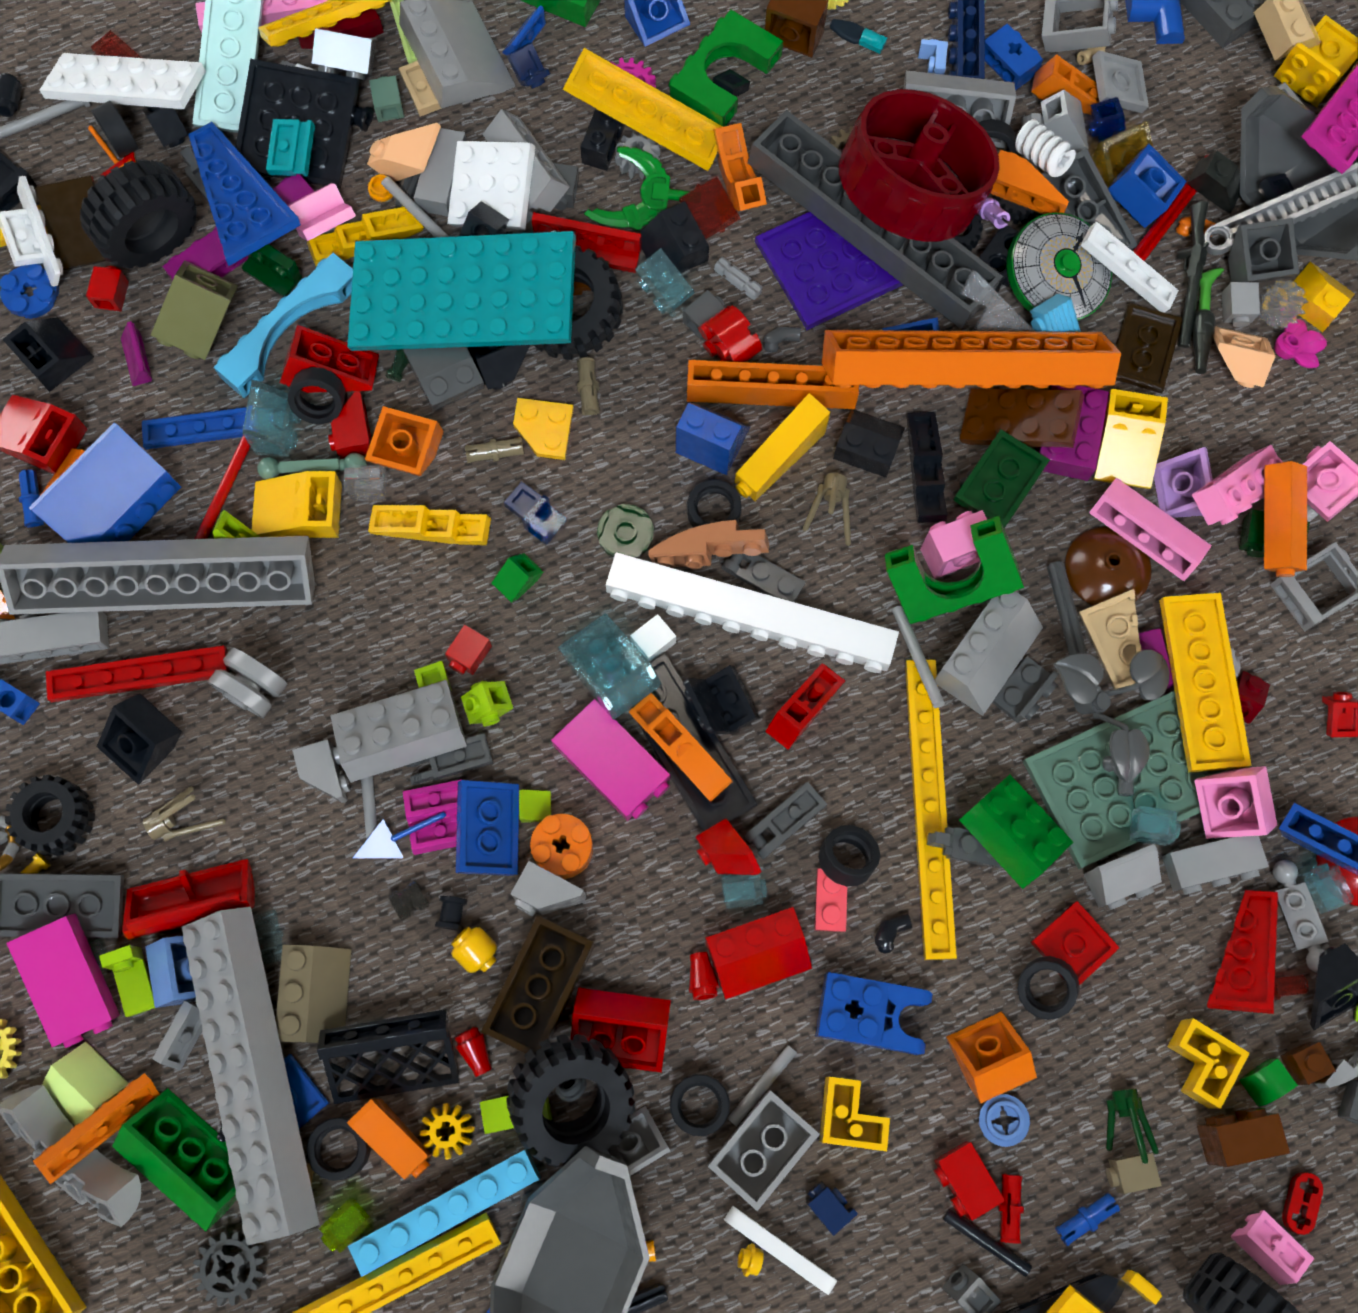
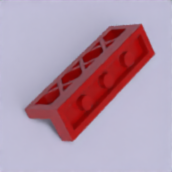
M533 212L531 219L533 233L551 232L553 230L556 232L576 231L574 232L576 235V245L581 246L582 252L590 249L596 252L597 258L602 257L605 261H609L610 268L636 273L642 250L640 233Z

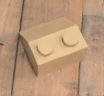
M1266 0L1254 12L1275 61L1287 57L1297 43H1302L1308 48L1321 43L1303 0Z

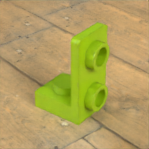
M128 945L99 955L102 968L113 970L126 1017H132L155 1008L151 981L142 948Z

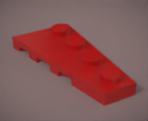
M1245 890L1234 922L1230 941L1228 940L1221 967L1215 978L1212 994H1210L1207 1002L1208 1008L1274 1014L1278 892Z

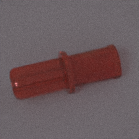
M1303 975L1276 978L1275 976V1001L1280 1000L1283 996L1306 994L1309 991L1308 981Z

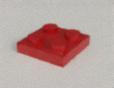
M1078 901L1072 903L1030 942L1043 957L1059 958L1069 964L1078 977L1079 985L1120 948Z

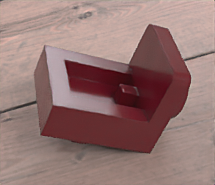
M1242 671L1237 679L1243 720L1245 723L1250 724L1265 706L1270 684L1257 676Z

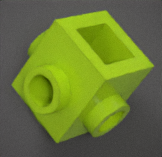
M481 681L475 683L470 687L471 690L461 696L469 724L482 723L484 727L494 725L500 721L499 717L513 709L505 681Z

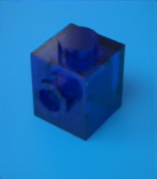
M1118 97L1091 105L1092 121L1088 122L1091 138H1097L1099 147L1127 139L1125 115Z

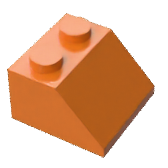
M383 406L365 460L421 476L435 459L444 431L435 420Z
M1002 1011L946 1037L968 1086L980 1104L1037 1078L1031 1051Z

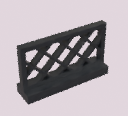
M447 1009L320 1030L317 1052L319 1060H323L334 1104L460 1083L448 1026ZM444 1040L445 1044L439 1052L425 1046L428 1042ZM410 1046L413 1048V1051L406 1058L394 1051L396 1047ZM372 1051L382 1054L376 1063L362 1055ZM420 1052L432 1058L426 1067L413 1061ZM343 1056L350 1059L344 1068L332 1063L331 1058ZM387 1058L401 1064L394 1073L382 1067ZM439 1062L449 1067L451 1073L438 1075L432 1072V1070ZM356 1063L369 1069L363 1078L350 1072ZM406 1068L420 1074L414 1080H406L401 1077ZM375 1073L388 1079L384 1085L379 1086L369 1082ZM343 1079L357 1085L353 1090L340 1092L338 1087Z

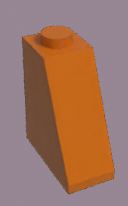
M370 1099L347 1122L404 1180L408 1179L411 1175L415 1179L418 1178L430 1166L427 1160L432 1154L423 1147L418 1138L382 1099Z

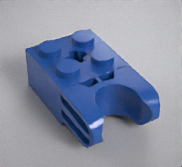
M827 972L824 975L815 1037L913 1055L925 1054V1043L919 1038L907 1035L901 1029L899 1015L906 1006H925L930 1004L933 994L928 990ZM851 1002L856 1003V1008L860 1009V1013L855 1015V1019L850 1018V1012L845 1011V1006L851 1005Z

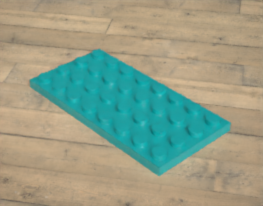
M574 231L355 241L347 347L351 351L571 343L576 235Z

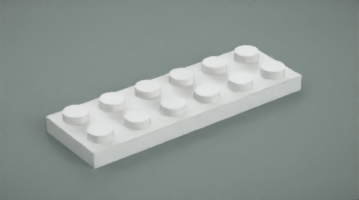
M63 53L51 73L47 76L40 88V92L45 99L105 103L110 100L113 104L185 109L206 70L202 62Z

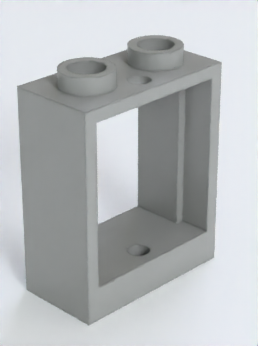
M1045 0L1042 40L1045 51L1061 52L1110 46L1111 34H1116V18L1113 17V12L1118 11V0ZM1104 8L1102 26L1059 31L1060 13Z
M1336 542L1307 559V570L1324 560L1349 593L1344 599L1320 613L1295 579V577L1305 571L1295 572L1293 577H1279L1270 584L1304 632L1358 599V571L1350 562L1347 552L1340 548Z

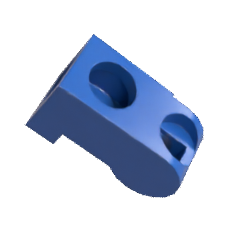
M0 679V711L24 725L40 703Z

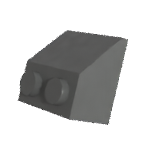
M1293 218L1238 226L1228 258L1231 282H1265L1299 274Z

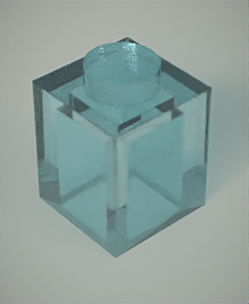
M1139 806L1134 809L1131 817L1130 841L1155 843L1162 846L1175 842V839L1180 835L1181 829L1180 821L1177 820V811Z
M1323 863L1309 869L1311 874L1304 881L1321 914L1350 904L1354 900V896L1338 865L1329 867L1327 863Z
M759 874L721 878L725 909L763 904L762 898L767 897L765 879H759Z

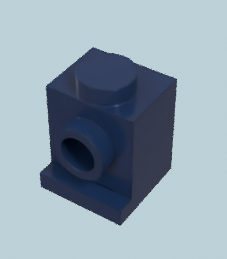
M820 1181L807 1193L810 1196V1199L806 1202L807 1205L833 1236L858 1215L852 1207L848 1210L844 1208L848 1202L836 1187L830 1190Z

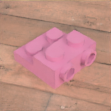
M1331 441L1322 448L1320 446L1314 448L1306 457L1307 461L1302 464L1307 466V504L1327 522L1358 497V465Z

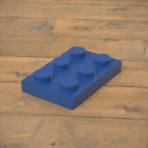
M459 781L457 791L456 873L518 875L519 784Z

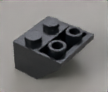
M58 317L26 321L2 339L49 392L94 358L90 351Z

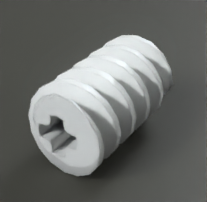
M1036 119L1029 120L1021 128L1015 142V148L1019 154L1031 160L1051 177L1063 175L1072 165L1076 155L1075 150H1070V144L1067 141L1062 142L1060 136H1054L1053 131L1047 130L1043 124L1039 125Z

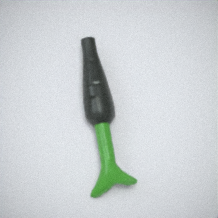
M1215 268L1202 273V278L1200 279L1199 311L1194 315L1192 328L1196 360L1195 372L1197 374L1207 372V361L1215 328V315L1210 311L1211 287L1215 280L1224 272L1223 268Z

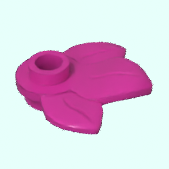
M1293 320L1285 325L1284 333L1277 337L1274 349L1276 354L1283 359L1289 360L1293 358L1302 367L1317 368L1319 367V361L1315 354L1325 349L1327 340L1319 332L1308 331L1305 321Z

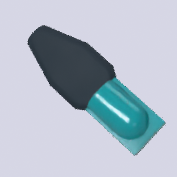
M833 19L830 24V29L842 39L853 44H859L879 54L887 42V37L867 28L864 29L863 26L851 21Z

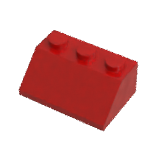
M794 907L705 938V943L725 1000L812 969L805 937Z
M578 988L572 1017L571 1040H573L575 1034L585 1035L588 1041L594 1038L602 1042L605 1048H609L624 1068L662 1073L671 1000Z

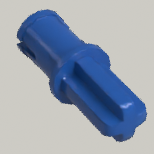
M21 470L19 473L21 489L19 502L22 503L24 526L28 528L42 526L44 521L28 508L40 496L37 473L35 470Z

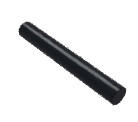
M948 1209L943 1217L945 1222L1026 1277L1030 1273L1032 1265L960 1217L954 1211Z

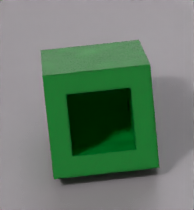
M525 553L507 559L492 581V584L512 603L531 588L544 572Z
M1278 1058L1265 1060L1239 1079L1258 1107L1279 1099L1298 1086Z

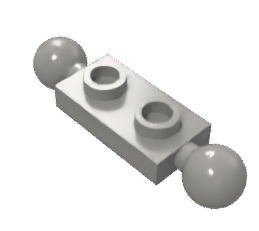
M1280 860L1275 863L1272 872L1274 878L1284 885V889L1275 892H1278V900L1297 950L1308 949L1306 964L1311 971L1317 973L1319 956L1325 951L1321 949L1320 944L1329 942L1307 882L1297 884L1295 881L1298 877L1297 866L1290 860Z

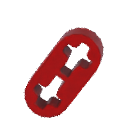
M1301 1172L1294 1175L1291 1179L1282 1220L1284 1226L1292 1233L1309 1234L1315 1227L1323 1196V1185L1316 1175ZM1309 1179V1185L1314 1187L1312 1193H1306L1303 1201L1304 1190L1300 1188V1183L1307 1182ZM1301 1205H1303L1301 1216L1306 1219L1305 1225L1299 1224L1298 1228H1296L1297 1222L1292 1220V1215L1299 1214Z

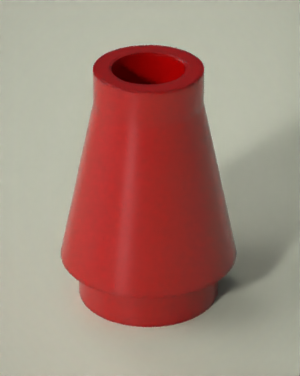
M698 952L691 954L689 993H692L693 1000L700 1001L717 997L719 984L709 961L708 953Z
M473 1027L454 1037L457 1043L454 1047L471 1068L475 1077L492 1069L484 1033H480L478 1027Z

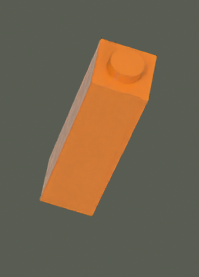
M1293 461L1265 465L1264 569L1276 572L1277 577H1293L1295 572L1307 571V466Z

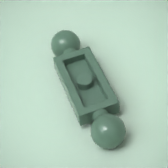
M350 453L345 459L333 458L280 462L274 458L266 457L258 463L257 471L260 477L265 480L278 477L279 474L290 475L304 471L337 472L346 470L347 473L356 476L365 471L367 462L360 453Z

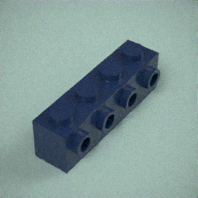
M954 0V2L949 3L948 19H952V25H949L948 41L952 42V47L949 48L948 64L952 65V71H949V75L985 79L984 0Z

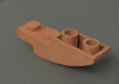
M736 520L720 521L697 526L675 534L651 548L648 555L652 563L666 567L699 569L702 566H711L712 555L729 557L732 554L757 556L760 553H769V540L765 529L740 530Z

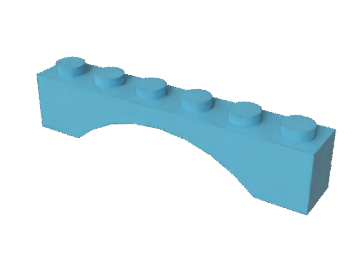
M334 253L322 259L316 269L308 277L301 279L297 287L288 296L281 298L277 307L268 315L263 316L249 334L243 335L229 353L219 358L214 366L219 377L240 396L245 398L264 380L269 354L277 339L291 324L313 310L343 303L351 295L353 269Z
M528 1149L517 1153L349 1245L348 1248L361 1277L541 1179Z

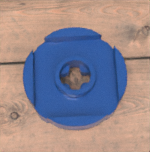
M40 264L20 266L0 279L1 300L6 308L16 316L32 319L46 314L54 306L53 303L59 294V286H51L46 270ZM27 287H36L33 290V296L29 297L27 294H23Z

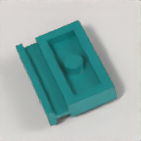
M273 119L266 171L269 175L296 176V174H303V176H308L315 130L312 120L301 122L300 120Z

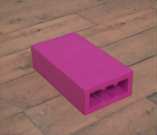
M595 699L551 739L552 745L627 821L632 816L638 819L648 809L646 803L653 796L659 798L670 787L667 783L670 780V774Z
M76 913L60 918L6 943L52 1047L63 1043L64 1047L67 1048L84 1040L81 1034L93 1030L94 1034H98L113 1026L111 1020L117 1018L120 1014Z

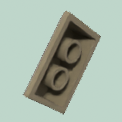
M282 945L276 1025L280 1042L318 1043L320 1030L346 1026L352 949L311 945Z

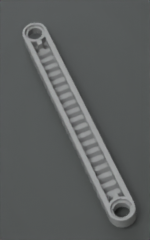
M1358 163L1351 165L1343 174L1339 171L1210 226L1204 234V243L1209 242V245L1206 247L1207 253L1221 255L1231 251L1237 228L1240 225L1293 218V223L1296 224L1298 221L1303 222L1308 217H1314L1319 212L1324 213L1331 207L1335 208L1340 203L1345 204L1352 198H1358ZM1221 234L1225 238V243L1216 246L1210 242V236Z

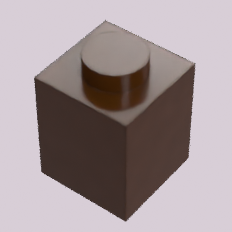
M1307 1042L1280 1055L1287 1071L1297 1085H1310L1336 1072L1320 1042Z

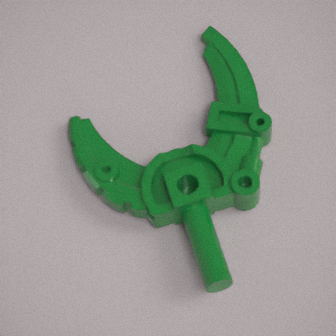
M617 147L619 157L633 163L646 177L640 188L642 202L636 206L631 204L623 207L622 211L612 212L600 209L591 211L588 209L584 215L592 221L607 227L630 228L634 231H639L643 226L649 224L659 212L667 209L668 200L699 204L701 193L670 189V176L661 167V162L657 158H653L652 154L646 151L642 152L641 149L634 147L632 149L629 147Z

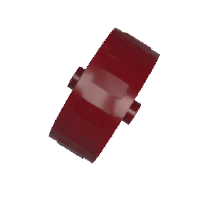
M906 89L883 92L868 102L860 113L839 160V175L842 186L849 199L861 213L891 233L923 242H939L954 238L964 232L991 193L1000 170L999 156L995 144L976 119L946 99L931 93ZM887 138H895V139L905 140V141H908V142L898 141V140H893V139H887ZM944 162L947 163V164L949 165V167L958 175V177H959V179L961 180V182H960V181L956 178V176L950 171V169L944 164Z

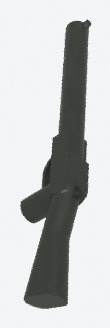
M1201 201L1190 206L1193 246L1177 250L1178 259H1185L1184 270L1188 272L1187 277H1189L1178 347L1183 348L1192 346L1190 345L1200 279L1202 278L1203 266H1205L1206 247L1209 245V242L1204 243L1203 232L1208 201ZM1190 258L1189 268L1187 270L1188 259Z

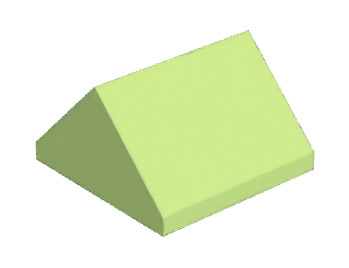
M84 1042L50 1066L42 1085L45 1086L61 1112L74 1125H77L97 1111L103 1103L111 1100L125 1089L129 1083L89 1043Z

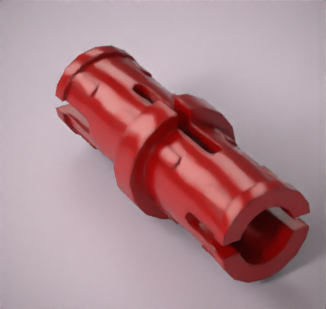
M1002 1174V1196L1005 1201L998 1205V1211H1001L1000 1242L1021 1243L1020 1224L1021 1213H1024V1206H1021L1023 1176Z

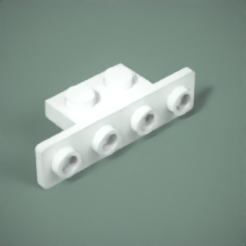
M19 176L17 193L23 209L0 211V228L14 266L43 263L51 286H58L60 275H63L61 260L55 258L53 238L51 234L46 233L44 228L45 217L43 211L37 209L35 189L32 185L29 186L26 176Z

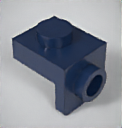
M527 43L506 55L522 86H530L531 89L545 83L544 78L550 75L549 69L543 67L532 43Z

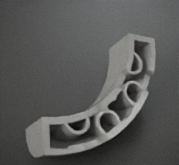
M44 1085L23 1089L0 1103V1114L17 1138L22 1137L34 1148L35 1151L32 1156L34 1160L46 1148L54 1145L74 1127L58 1108ZM96 1149L55 1181L57 1185L79 1204L83 1205L89 1202L98 1208V1217L119 1227L127 1223L136 1212L141 1199V1183L138 1174L123 1169Z

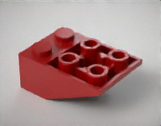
M12 395L0 414V451L51 474H55L72 448H77L87 431V427L76 415L52 404Z

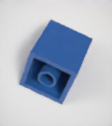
M688 403L676 426V453L727 475L750 430V426L702 405Z

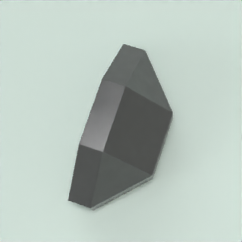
M1276 86L1262 87L1241 108L1240 196L1250 209L1268 201L1259 185L1265 178L1285 173L1295 190L1338 171L1332 168L1326 159L1315 149L1310 148L1301 137L1317 114ZM1358 157L1353 162V164L1358 163ZM1352 198L1345 204L1340 203L1335 208L1331 207L1324 213L1319 212L1314 217H1308L1303 222L1298 221L1294 224L1297 255L1358 261V198Z
M585 1146L528 1197L491 1284L490 1313H628L650 1257L626 1164L610 1154Z

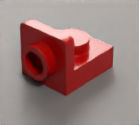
M1333 692V696H1322V703L1328 705L1326 735L1330 737H1358V699L1352 697V693Z

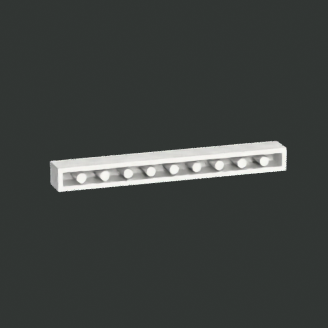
M617 552L606 582V592L611 593L610 597L615 600L626 602L628 598L639 601L638 605L646 609H655V606L667 609L666 613L675 617H683V614L695 617L694 620L700 624L711 625L712 622L723 625L722 628L731 633H739L742 630L751 633L750 636L760 641H767L768 638L779 641V645L788 649H796V646L808 649L807 653L816 657H824L827 654L836 657V661L841 664L852 665L853 662L865 665V670L873 673H881L882 670H888L899 634L895 630Z

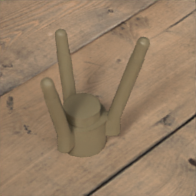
M838 473L825 475L824 484H819L818 492L806 518L803 531L809 529L823 496L825 500L829 501L828 513L830 515L834 513L836 503L842 499L845 544L849 546L851 545L850 490L846 488L847 478L844 475Z
M190 786L163 807L152 812V815L144 818L143 825L153 840L162 837L166 842L176 836L223 825L226 821L225 819H219L172 830V827L176 826L172 814L195 800V795L185 798L194 790V787Z

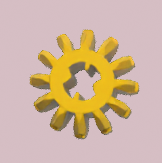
M444 1103L442 1107L443 1115L437 1107H433L431 1114L435 1120L429 1117L423 1118L422 1122L430 1126V1129L421 1130L420 1136L430 1135V1140L426 1141L423 1147L428 1149L435 1144L436 1147L433 1150L432 1156L438 1157L444 1148V1156L448 1160L453 1155L452 1147L458 1155L464 1154V1149L460 1142L465 1145L472 1144L473 1140L464 1136V1134L474 1132L475 1126L464 1127L463 1123L469 1121L472 1116L468 1113L459 1118L462 1106L457 1105L451 1114L450 1104ZM446 1122H450L449 1127H454L455 1134L449 1135V1141L444 1139L445 1135H440V1128H444Z

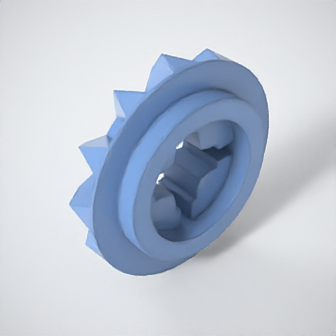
M1007 1094L998 1095L986 1101L979 1110L978 1124L984 1137L994 1145L1002 1147L1014 1146L1021 1142L1028 1133L1030 1126L1029 1113L1025 1105L1014 1096ZM1001 1106L1006 1116L1017 1118V1120L1007 1124V1135H1005L1002 1125L991 1122V1120L1000 1117Z

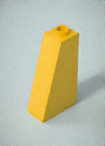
M809 393L736 472L735 484L737 485H735L737 491L743 497L748 498L750 496L756 501L825 435L830 411Z

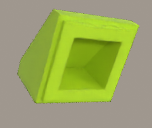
M519 790V816L521 823L541 822L546 816L551 815V791Z

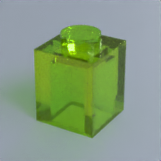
M351 1198L318 1229L323 1233L321 1237L323 1243L331 1251L334 1252L337 1249L339 1253H342L374 1221L357 1201Z

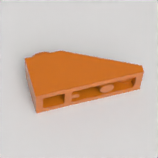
M1057 54L1035 72L1031 92L1039 99L1045 100L1065 90L1081 101L1084 114L1106 119L1113 117L1115 106L1099 103L1096 82Z
M1000 149L998 154L1000 170L990 194L1042 214L1065 212L1069 201L1027 159L1019 157L1016 153Z

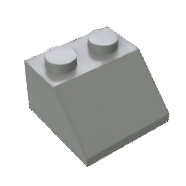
M1155 843L1083 874L1098 907L1101 908L1108 905L1110 910L1127 904L1125 897L1134 893L1137 899L1155 892L1152 886L1162 882L1158 851Z
M528 861L511 892V896L516 901L514 905L532 917L535 912L545 915L584 903L586 899L583 889Z

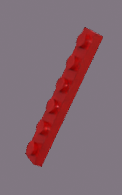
M223 645L46 671L47 700L53 703L209 680L216 669H222L229 673V668L223 661L228 653L227 648Z

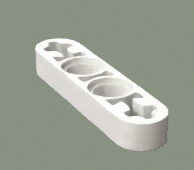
M734 1206L731 1207L724 1218L728 1224L827 1295L831 1293L837 1283L834 1277L803 1255L797 1253L792 1247L772 1235Z

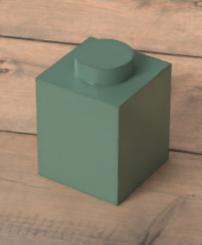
M382 76L378 79L369 80L378 122L405 118L396 76Z

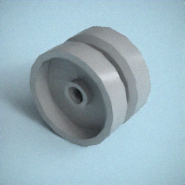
M231 647L223 661L236 675L234 676L222 669H216L207 682L222 693V696L231 703L264 719L272 705L269 699L259 691L261 690L273 697H279L288 684L254 658Z

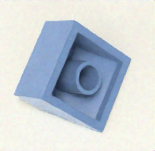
M183 936L162 938L145 946L155 1008L180 1005L184 1001H196Z

